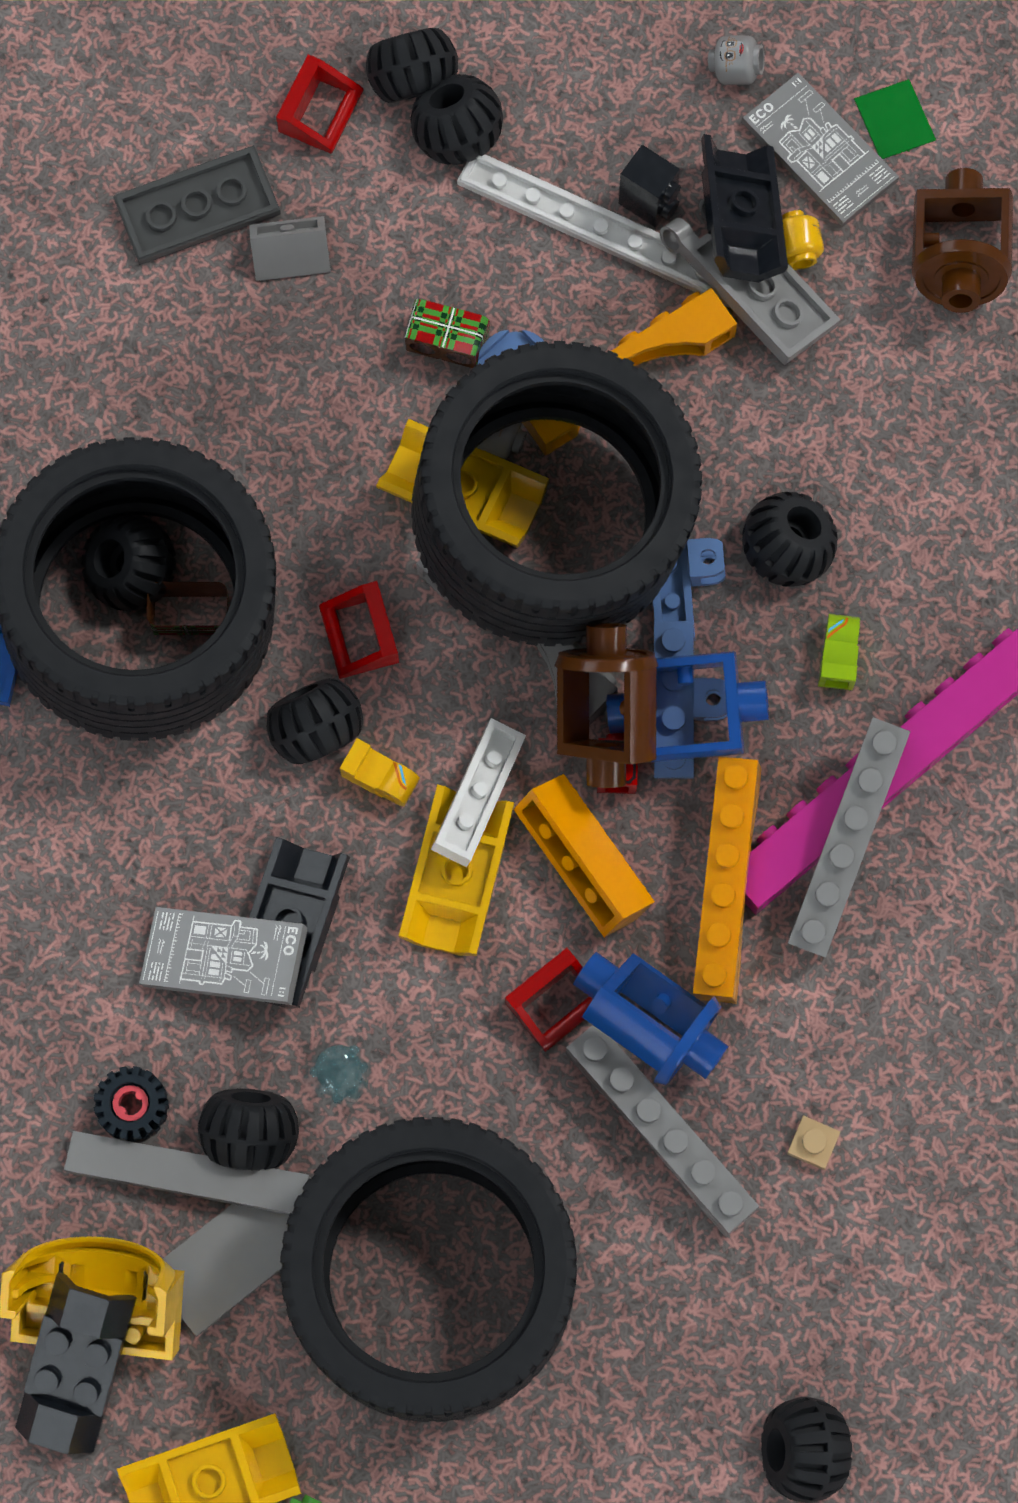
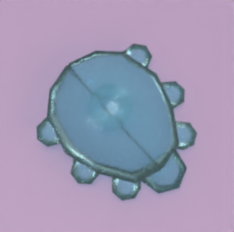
M343 1045L330 1046L318 1056L315 1066L310 1068L309 1074L312 1077H318V1081L321 1083L319 1087L320 1093H333L332 1100L334 1103H340L343 1097L348 1103H355L361 1097L359 1088L364 1089L368 1086V1081L362 1078V1073L368 1070V1065L365 1062H360V1058L357 1056L359 1047L356 1045L350 1047Z

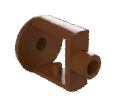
M958 168L947 174L945 189H917L914 197L912 276L920 293L927 299L943 305L947 310L956 313L973 311L979 305L988 303L1001 295L1012 274L1013 194L1010 188H983V176L980 172L971 168ZM1001 221V250L976 240L956 239L940 242V232L925 233L926 222Z
M619 623L586 625V648L561 651L558 653L554 664L557 667V754L586 758L587 786L598 788L622 787L626 785V764H639L656 760L657 667L659 665L654 652L627 648V625ZM589 672H624V700L620 704V713L624 715V743L589 739Z

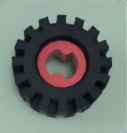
M126 1066L120 1067V1071L116 1073L111 1071L107 1074L108 1078L104 1082L100 1081L98 1085L100 1089L98 1093L94 1094L93 1099L95 1101L94 1113L100 1125L116 1139L137 1142L139 1139L146 1140L150 1138L149 1135L154 1132L157 1133L161 1129L160 1126L163 1121L166 1122L168 1117L167 1109H169L168 1094L160 1080L150 1071L142 1070L141 1067L133 1066L131 1069H128ZM129 1094H135L136 1099L143 1103L140 1111L134 1115H127L126 1108L120 1105L122 1099Z

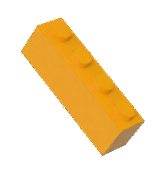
M564 774L531 789L513 809L603 937L637 920L655 902Z

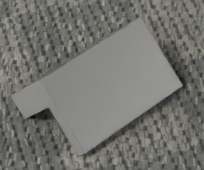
M324 216L249 225L256 281L331 272Z

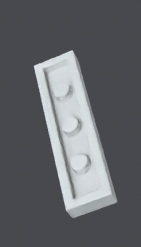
M492 718L489 720L431 850L465 867L468 866L526 735Z

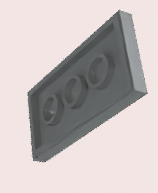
M254 145L113 196L139 265L281 214Z

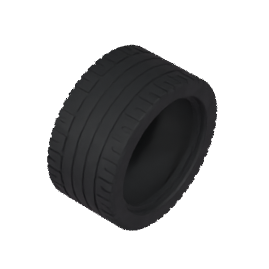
M547 341L536 342L535 345L531 346L528 343L518 346V349L515 350L512 348L501 352V355H493L487 358L484 364L481 365L479 363L472 368L469 375L465 374L457 381L456 387H452L446 394L445 401H441L436 409L435 416H433L430 422L412 494L411 518H413V535H416V548L418 552H421L420 559L424 568L428 569L429 578L432 583L436 582L437 590L441 595L449 599L448 603L455 610L459 609L462 611V615L469 621L474 620L477 622V626L484 630L489 629L493 631L492 634L501 638L506 636L511 641L518 643L525 641L526 644L535 646L538 643L544 644V646L555 647L556 644L568 646L573 645L577 641L579 643L586 642V625L629 623L637 616L638 612H642L650 604L651 600H654L658 595L694 528V522L697 519L700 508L698 505L702 496V489L700 488L702 484V471H699L701 459L700 454H697L698 445L696 439L691 435L692 428L689 422L684 420L685 414L680 406L675 405V399L668 391L665 392L662 389L663 385L658 380L650 378L646 370L641 367L638 369L634 366V362L627 358L621 359L617 357V353L612 351H601V347L593 345L587 347L579 342L566 344L565 341H554V343L549 344ZM533 420H556L586 428L609 442L624 457L634 472L642 492L645 508L643 536L621 558L604 567L584 573L553 574L520 565L495 549L485 539L471 519L461 487V468L466 459L476 447L492 434L517 423Z
M123 437V440L118 441L116 438L105 440L106 443H91L84 449L79 447L70 451V455H63L57 458L53 465L50 466L48 464L40 471L38 477L34 476L27 483L25 490L22 489L16 496L15 504L12 503L6 512L7 518L3 519L0 526V625L8 654H10V659L14 668L17 669L19 677L24 684L28 685V689L34 697H39L40 703L48 710L52 709L56 716L62 720H69V724L80 728V726L85 728L86 732L95 735L100 733L102 737L106 738L120 737V740L131 741V738H138V741H149V738L156 737V740L167 738V735L173 734L176 736L183 734L184 730L189 728L190 730L198 728L202 722H209L216 718L217 713H223L230 707L232 701H236L243 694V689L249 687L253 681L254 674H257L261 668L262 658L265 659L274 625L276 593L275 551L273 542H271L268 525H265V518L261 510L256 508L257 503L251 494L247 495L246 488L240 481L236 482L234 475L227 469L223 470L220 468L219 463L213 459H206L204 454L196 450L194 452L188 450L187 446L177 444V446L172 445L171 441L160 439L158 442L153 441V438L142 437L141 440H135V437ZM127 514L157 516L172 520L191 529L207 541L217 552L230 575L234 594L222 623L202 646L173 663L150 669L128 670L108 667L81 656L61 641L53 632L40 610V597L44 579L53 560L61 549L80 532L115 516Z
M413 1117V1120H396L394 1124L387 1126L385 1123L376 1126V1129L369 1132L367 1130L359 1134V1138L354 1141L350 1139L344 1143L338 1152L335 1150L327 1157L328 1161L324 1165L320 1164L314 1171V1176L308 1179L303 1186L304 1191L301 1196L298 1195L293 1205V1212L289 1214L286 1223L288 1229L284 1231L282 1240L280 1281L282 1283L283 1300L287 1306L286 1311L293 1326L292 1328L302 1347L317 1367L343 1392L368 1408L391 1417L394 1416L399 1419L417 1422H448L484 1413V1411L499 1406L501 1402L506 1399L509 1400L521 1389H524L550 1360L564 1334L572 1309L577 1277L575 1238L573 1229L570 1226L567 1210L564 1208L559 1193L554 1191L553 1183L548 1176L546 1177L541 1167L536 1162L532 1163L530 1156L522 1149L519 1150L515 1147L513 1142L507 1138L501 1139L498 1137V1133L490 1129H482L480 1125L471 1122L469 1125L464 1124L462 1120L453 1118L451 1120H444L443 1117H432V1119ZM423 1174H443L459 1177L482 1186L499 1198L520 1223L531 1248L534 1264V1281L527 1307L520 1321L505 1341L491 1353L470 1365L439 1373H416L388 1366L364 1352L344 1331L333 1305L330 1288V1268L333 1250L338 1236L350 1215L365 1199L380 1188L406 1177Z

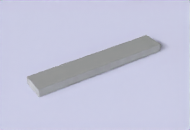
M77 1131L72 1133L64 1171L70 1174L287 1215L293 1212V1205L298 1195H302L304 1191L303 1186L308 1179H311L307 1174L275 1168L252 1171L228 1168L216 1164L206 1155Z

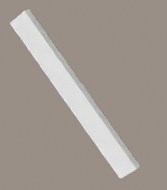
M486 154L483 156L479 155L476 157V160L467 162L457 180V185L693 292H700L702 294L711 288L680 253L674 254L663 245L659 232ZM716 293L724 306L729 308L725 301Z

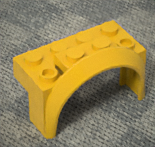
M109 1237L63 1238L40 1244L26 1253L23 1252L2 1273L0 1318L12 1319L10 1342L36 1345L55 1278L59 1272V1264L63 1262V1274L67 1275L79 1287L108 1296L132 1295L137 1297L121 1355L173 1360L179 1351L184 1271L174 1270L149 1248L134 1242Z

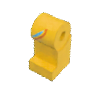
M356 738L340 767L343 778L399 806L406 805L420 780V777L415 772L371 748V745Z

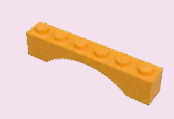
M710 288L702 294L695 292L689 295L681 303V307L669 314L668 311L659 314L650 322V326L640 333L633 331L627 334L618 342V347L611 351L617 353V357L621 359L627 358L634 362V366L665 356H705L735 337L737 322L713 289ZM556 420L522 422L545 456L577 437L581 427Z
M718 757L693 995L699 1000L710 1001L715 996L718 1002L737 1004L746 884L762 771L758 760Z

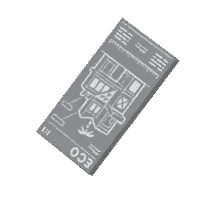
M799 73L789 79L742 119L744 126L764 146L774 147L775 158L842 228L899 180V176Z
M156 907L139 984L148 988L292 1005L308 927L301 923Z

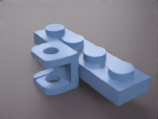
M714 538L688 539L667 581L653 600L654 621L694 622L691 587L719 584L726 578L723 543L720 540ZM705 560H713V561H714V562L711 563V564H705V563H703Z
M654 621L655 657L694 655V622ZM677 671L657 673L656 748L694 744V721H718L727 718L724 680L718 678H694L693 684L678 685ZM711 694H717L721 700L717 705H709L706 702L707 697ZM694 759L654 762V778L694 779Z

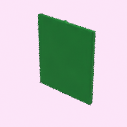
M909 79L854 98L877 153L882 159L905 151L910 152L913 148L936 141Z

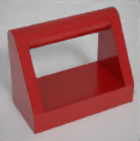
M308 54L276 116L278 132L332 154L364 89L323 60ZM320 81L346 92L324 137L300 122Z
M377 581L360 585L319 605L340 679L399 663L398 651ZM366 602L379 651L351 663L336 610Z
M565 948L505 997V1005L544 1052L548 1051L585 1020L582 1016L593 1000L591 997H587L543 1034L524 1009L570 971L577 978L583 967L568 948Z

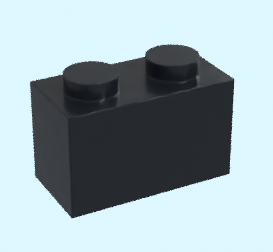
M641 145L620 173L618 204L656 228L662 218L668 221L679 205L677 195L681 189V185H679L680 168L644 145Z

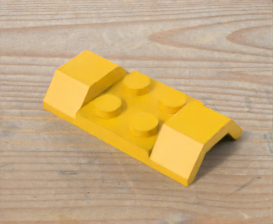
M411 419L407 420L400 445L387 472L379 478L376 488L408 502H413L412 494L429 427ZM475 448L461 468L462 493L471 519L482 535H488L518 548L524 541L540 508L549 478Z
M437 784L399 938L417 946L459 956H477L505 846L514 802L497 801L472 860L465 867L431 850L456 794L454 790Z
M276 1413L117 1468L129 1503H277L302 1494L294 1464Z

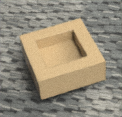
M803 1115L787 1154L825 1170L840 1131Z

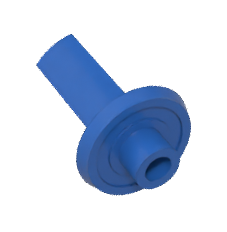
M735 651L656 658L659 665L657 673L677 671L678 685L693 684V670L723 667L729 741L657 747L656 760L651 762L744 754L742 722L769 720L766 680L739 683ZM624 693L607 694V719L610 734L624 733V715L620 713V704L624 700Z
M595 952L573 983L575 987L593 999L582 1018L658 1071L653 1081L654 1083L667 1086L683 1064L706 1079L729 1047L707 1031L722 1008L715 996L707 1004H704L634 953L619 968ZM623 993L683 1037L679 1038L619 994Z

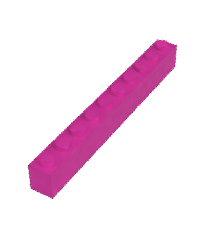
M1010 628L1003 631L992 642V645L995 647L985 656L981 652L977 653L963 666L966 672L956 681L952 677L947 678L934 690L936 697L927 705L920 701L906 713L904 717L908 721L901 728L911 732L882 809L1018 695V629L1014 632ZM858 754L845 765L848 768L846 773L838 779L834 775L830 776L816 789L819 795L809 804L802 800L786 814L789 820L779 829L772 825L757 838L756 841L760 845L750 852L745 904L755 915L818 863Z

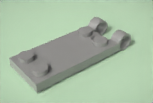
M703 199L699 203V209L701 215L706 220L705 203ZM675 218L660 229V238L663 245L674 254L680 253L783 365L789 363L839 324L841 319L789 264L784 273L759 283L723 277L714 261L711 234L707 233L699 239L691 226L682 218Z

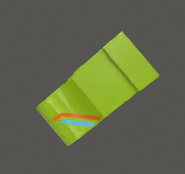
M828 614L818 687L853 690L858 667L859 646L857 644L860 617Z

